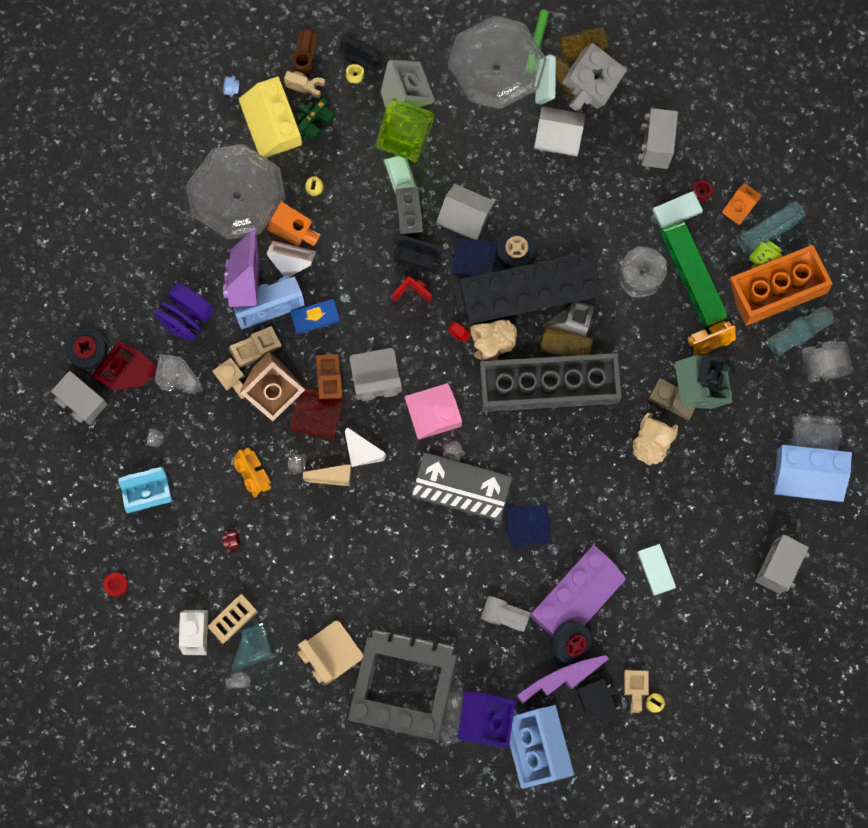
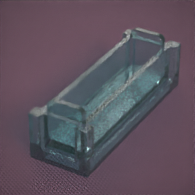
M797 200L792 204L788 201L784 209L749 231L741 230L739 233L741 238L737 242L748 256L761 243L772 241L802 222L806 213Z

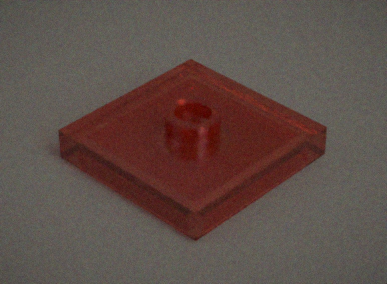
M304 388L305 391L297 397L290 431L335 440L345 396L337 399H319L318 391Z

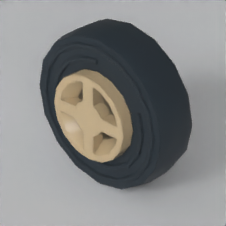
M513 229L504 233L498 240L496 248L498 259L508 268L532 263L537 250L535 240L531 234L520 229Z

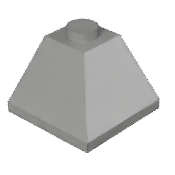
M388 61L381 88V95L388 112L404 113L435 101L420 62Z

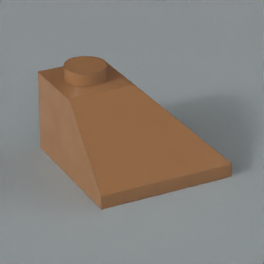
M268 352L252 368L240 390V394L270 420L274 421L305 389L288 368L273 354Z

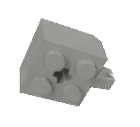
M592 43L585 47L562 82L575 95L569 106L577 111L584 102L591 104L596 109L605 105L627 69Z

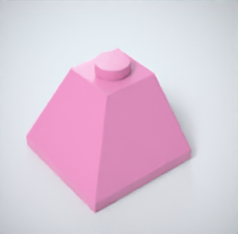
M448 383L404 396L418 440L462 426V419Z

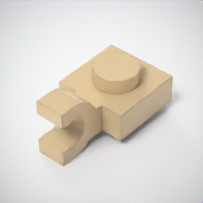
M287 71L284 78L285 87L305 94L309 92L317 98H320L321 91L316 90L314 87L316 85L324 87L326 83L323 78H314L309 81L303 73L297 71L293 73Z
M230 358L214 369L213 373L226 391L233 387L242 400L244 396L240 394V390L243 384L240 381L245 376Z
M624 671V695H631L630 713H640L642 711V696L649 695L648 671Z

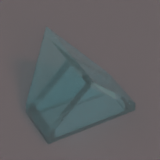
M263 623L241 630V639L230 673L275 658Z

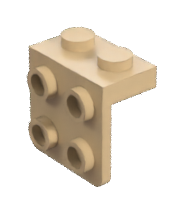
M334 621L308 641L305 639L298 644L301 649L297 652L305 664L310 661L315 668L311 671L319 683L324 681L326 685L363 658L362 652L339 621Z

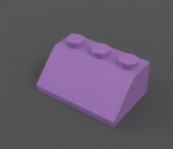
M251 230L232 248L230 259H226L223 293L224 298H228L229 307L257 306L259 258L256 230Z

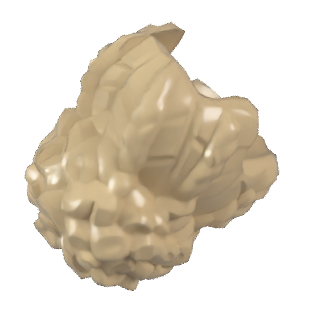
M496 320L489 324L480 323L470 327L471 335L475 342L474 347L478 349L473 355L482 361H496L500 354L512 351V348L516 345V326L511 324L509 320Z
M647 413L640 423L639 436L633 441L634 456L647 465L662 462L667 455L666 452L670 448V444L677 436L678 426L675 424L673 427H669L663 422L652 419V413Z

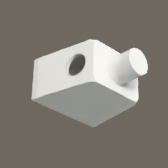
M184 610L180 613L179 647L183 655H207L208 610Z

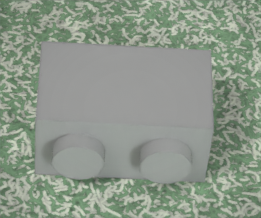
M71 371L51 391L56 396L54 401L63 409L68 406L73 411L70 415L80 423L84 420L90 425L107 406L104 399Z

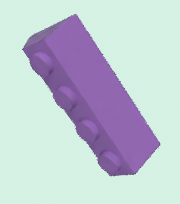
M593 545L534 610L530 617L552 637L558 628L567 622L574 621L585 626L626 578L616 565Z

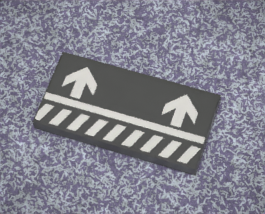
M424 452L411 497L500 522L512 477Z

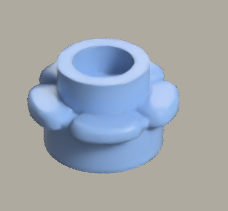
M234 75L232 77H225L223 94L233 97V94H237L239 89V81L235 80Z

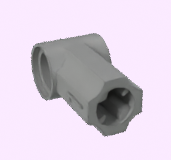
M488 596L481 619L492 624H502L524 632L530 612L510 606L501 599Z

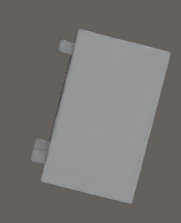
M651 108L650 113L645 114L647 122L641 126V129L645 130L644 144L641 148L643 153L638 155V160H642L641 166L668 169L674 154L678 111Z
M783 534L774 540L755 582L779 594L788 591L789 588H794L796 584L792 582L804 557L808 558L810 555L807 553L809 547Z

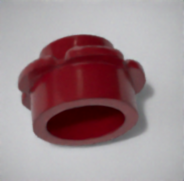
M698 181L691 187V192L694 191L698 201L706 202L711 198L710 195L713 194V188L707 181Z
M227 529L226 535L222 536L225 549L229 548L233 552L234 549L240 548L239 535L237 530L230 531Z

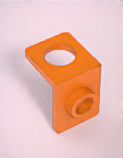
M744 183L722 212L740 225L762 195Z

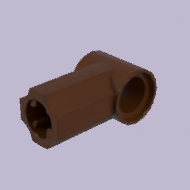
M304 29L299 31L296 50L292 57L293 71L303 73L306 77L313 71L312 64L318 40V34L312 30ZM306 62L307 65L300 66L298 65V63Z

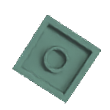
M695 355L675 362L681 407L713 409L732 403V392L727 371H722L724 376L723 384L718 388V392L715 393L710 392L709 387H703L697 382L702 356Z

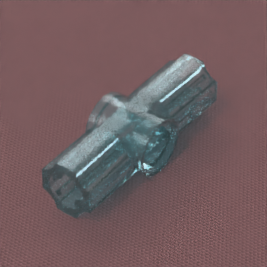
M823 306L806 317L802 316L786 326L787 328L767 339L770 350L776 356H779L796 345L800 346L815 337L816 333L836 322L832 311Z

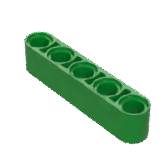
M681 220L661 228L662 238L703 326L707 327L727 319L724 305L685 222Z

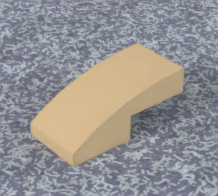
M272 326L251 334V337L231 345L229 350L238 368H241L264 357L268 352H274L282 345Z

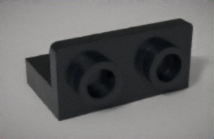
M711 352L710 355L702 354L697 382L703 387H709L710 392L717 393L718 388L723 384L724 376L722 371L735 373L736 368L730 363V360L724 358L723 354Z

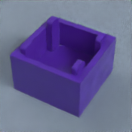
M465 691L457 739L509 748L516 701L489 694Z

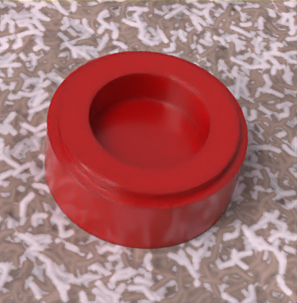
M452 322L448 327V332L461 342H466L470 337V333L455 322Z
M111 573L104 580V589L109 595L119 597L127 591L128 581L120 573Z

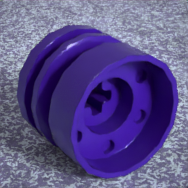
M175 283L167 294L173 305L161 302L160 307L165 312L156 309L153 315L170 333L193 342L196 337L190 330L196 333L201 331L194 321L198 320L206 323L215 310L197 293L180 283Z

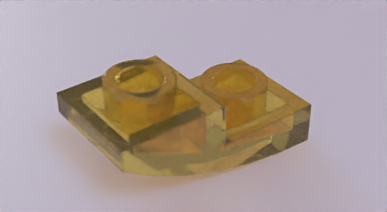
M604 27L584 30L578 35L561 37L559 45L564 61L578 58L582 50L592 43L602 51L609 49Z
M545 328L540 350L560 356L589 355L593 339Z

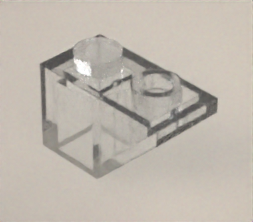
M159 354L155 382L160 386V389L173 391L174 388L183 389V392L188 394H196L197 391L203 392L201 382L182 357Z

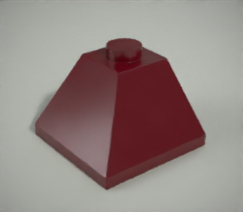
M119 341L91 376L109 388L119 390L143 386L153 377L158 367L140 351Z

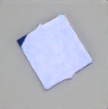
M458 238L456 253L453 254L455 259L453 274L471 276L493 271V266L496 263V243Z
M546 505L506 509L508 523L506 530L509 531L511 547L551 543L549 530L551 522L548 521Z

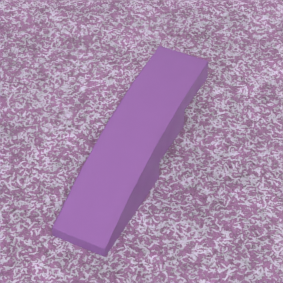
M606 655L559 669L538 680L516 697L523 703L539 690L545 696H548L563 683L569 689H572L606 662L608 657Z

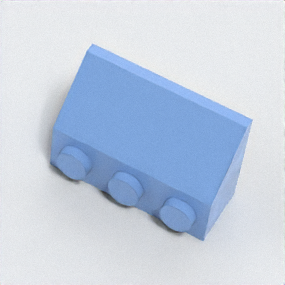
M286 276L278 279L275 284L258 286L257 306L233 308L242 330L290 313L291 311L304 308L305 304L296 278Z
M782 445L777 449L774 495L843 502L850 478L852 452Z
M556 705L513 717L509 744L521 789L574 775Z

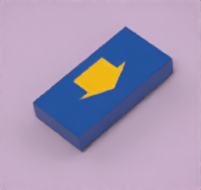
M334 299L290 312L297 334L340 322Z

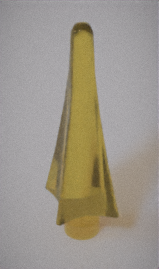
M557 58L555 77L572 101L575 95L569 87L562 83L570 70L569 64H563L561 58ZM582 108L577 109V112L583 113Z

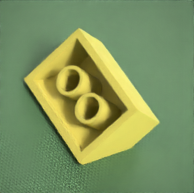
M279 76L257 83L239 98L260 159L302 145L301 135Z

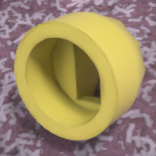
M357 64L349 65L346 69L347 80L355 84L362 81L364 76L363 68Z
M310 177L305 184L307 193L312 196L321 194L323 191L322 180L318 177ZM313 181H316L315 190H311Z
M654 693L646 698L645 705L650 712L656 713L664 708L665 700L660 694ZM651 698L661 703V706L659 707L650 702Z

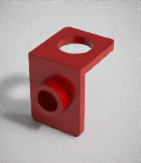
M410 276L392 294V301L396 302L406 289L410 287L429 303L432 301V294L427 291V286L420 280L416 282Z

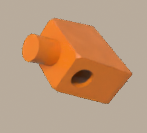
M283 202L279 204L267 229L269 232L296 246H299L302 240L315 246L320 237L319 233L310 229L312 221Z

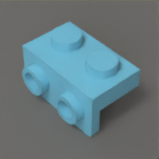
M163 467L152 468L137 474H129L118 479L127 513L172 502L168 479Z

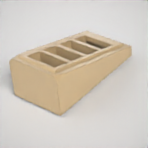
M348 464L303 472L305 482L340 486L350 485L351 465Z
M241 594L207 627L224 644L258 612ZM241 604L248 613L244 615L237 606ZM233 610L241 618L239 622L230 614ZM226 616L235 625L232 629L223 620ZM220 623L228 633L224 635L216 625Z

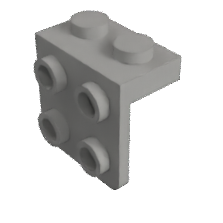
M392 348L350 356L357 400L369 401L383 395L384 397H392L402 392L395 352Z

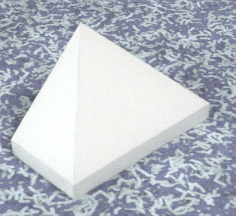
M272 241L267 251V256L284 277H291L310 266L316 254L314 250Z
M349 428L345 430L351 467L384 461L386 458L385 452Z

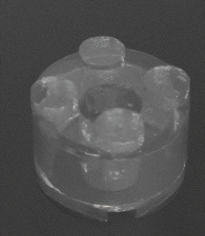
M639 246L631 250L623 259L619 269V279L623 289L631 296L638 298L656 293L666 277L667 263L665 258L658 251L649 247ZM641 270L645 271L644 275L640 274Z
M828 341L822 343V348L809 347L802 350L809 383L821 382L820 377L832 380L854 372L846 341L838 343L836 341Z

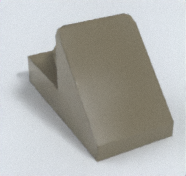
M659 378L649 400L689 421L695 408L681 407L679 388Z

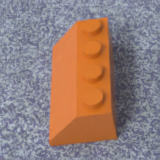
M813 245L730 277L736 307L746 326L825 295L833 284Z

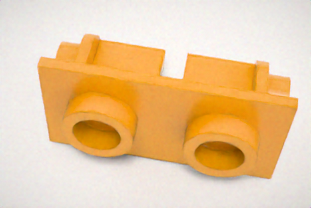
M722 321L709 327L710 335H708L705 329L691 334V337L687 338L689 345L693 346L694 356L707 354L713 349L726 346L735 341V326H732L729 321Z
M250 448L243 451L239 450L233 458L234 466L238 472H241L245 480L246 489L255 498L261 491L266 492L271 489V481L264 469L255 471V468L260 467L261 463L254 451H251Z

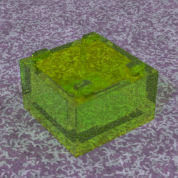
M393 98L386 107L375 147L417 163L424 152L435 114Z

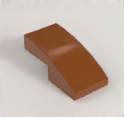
M339 354L316 355L319 399L342 398Z

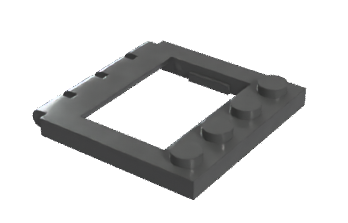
M375 629L372 638L367 637L348 721L440 741L458 656L454 655L455 646L438 643L437 650L434 651L435 642L416 638L413 647V637L394 634L392 642H390V632ZM378 654L442 667L431 714L367 700L369 689L372 688Z

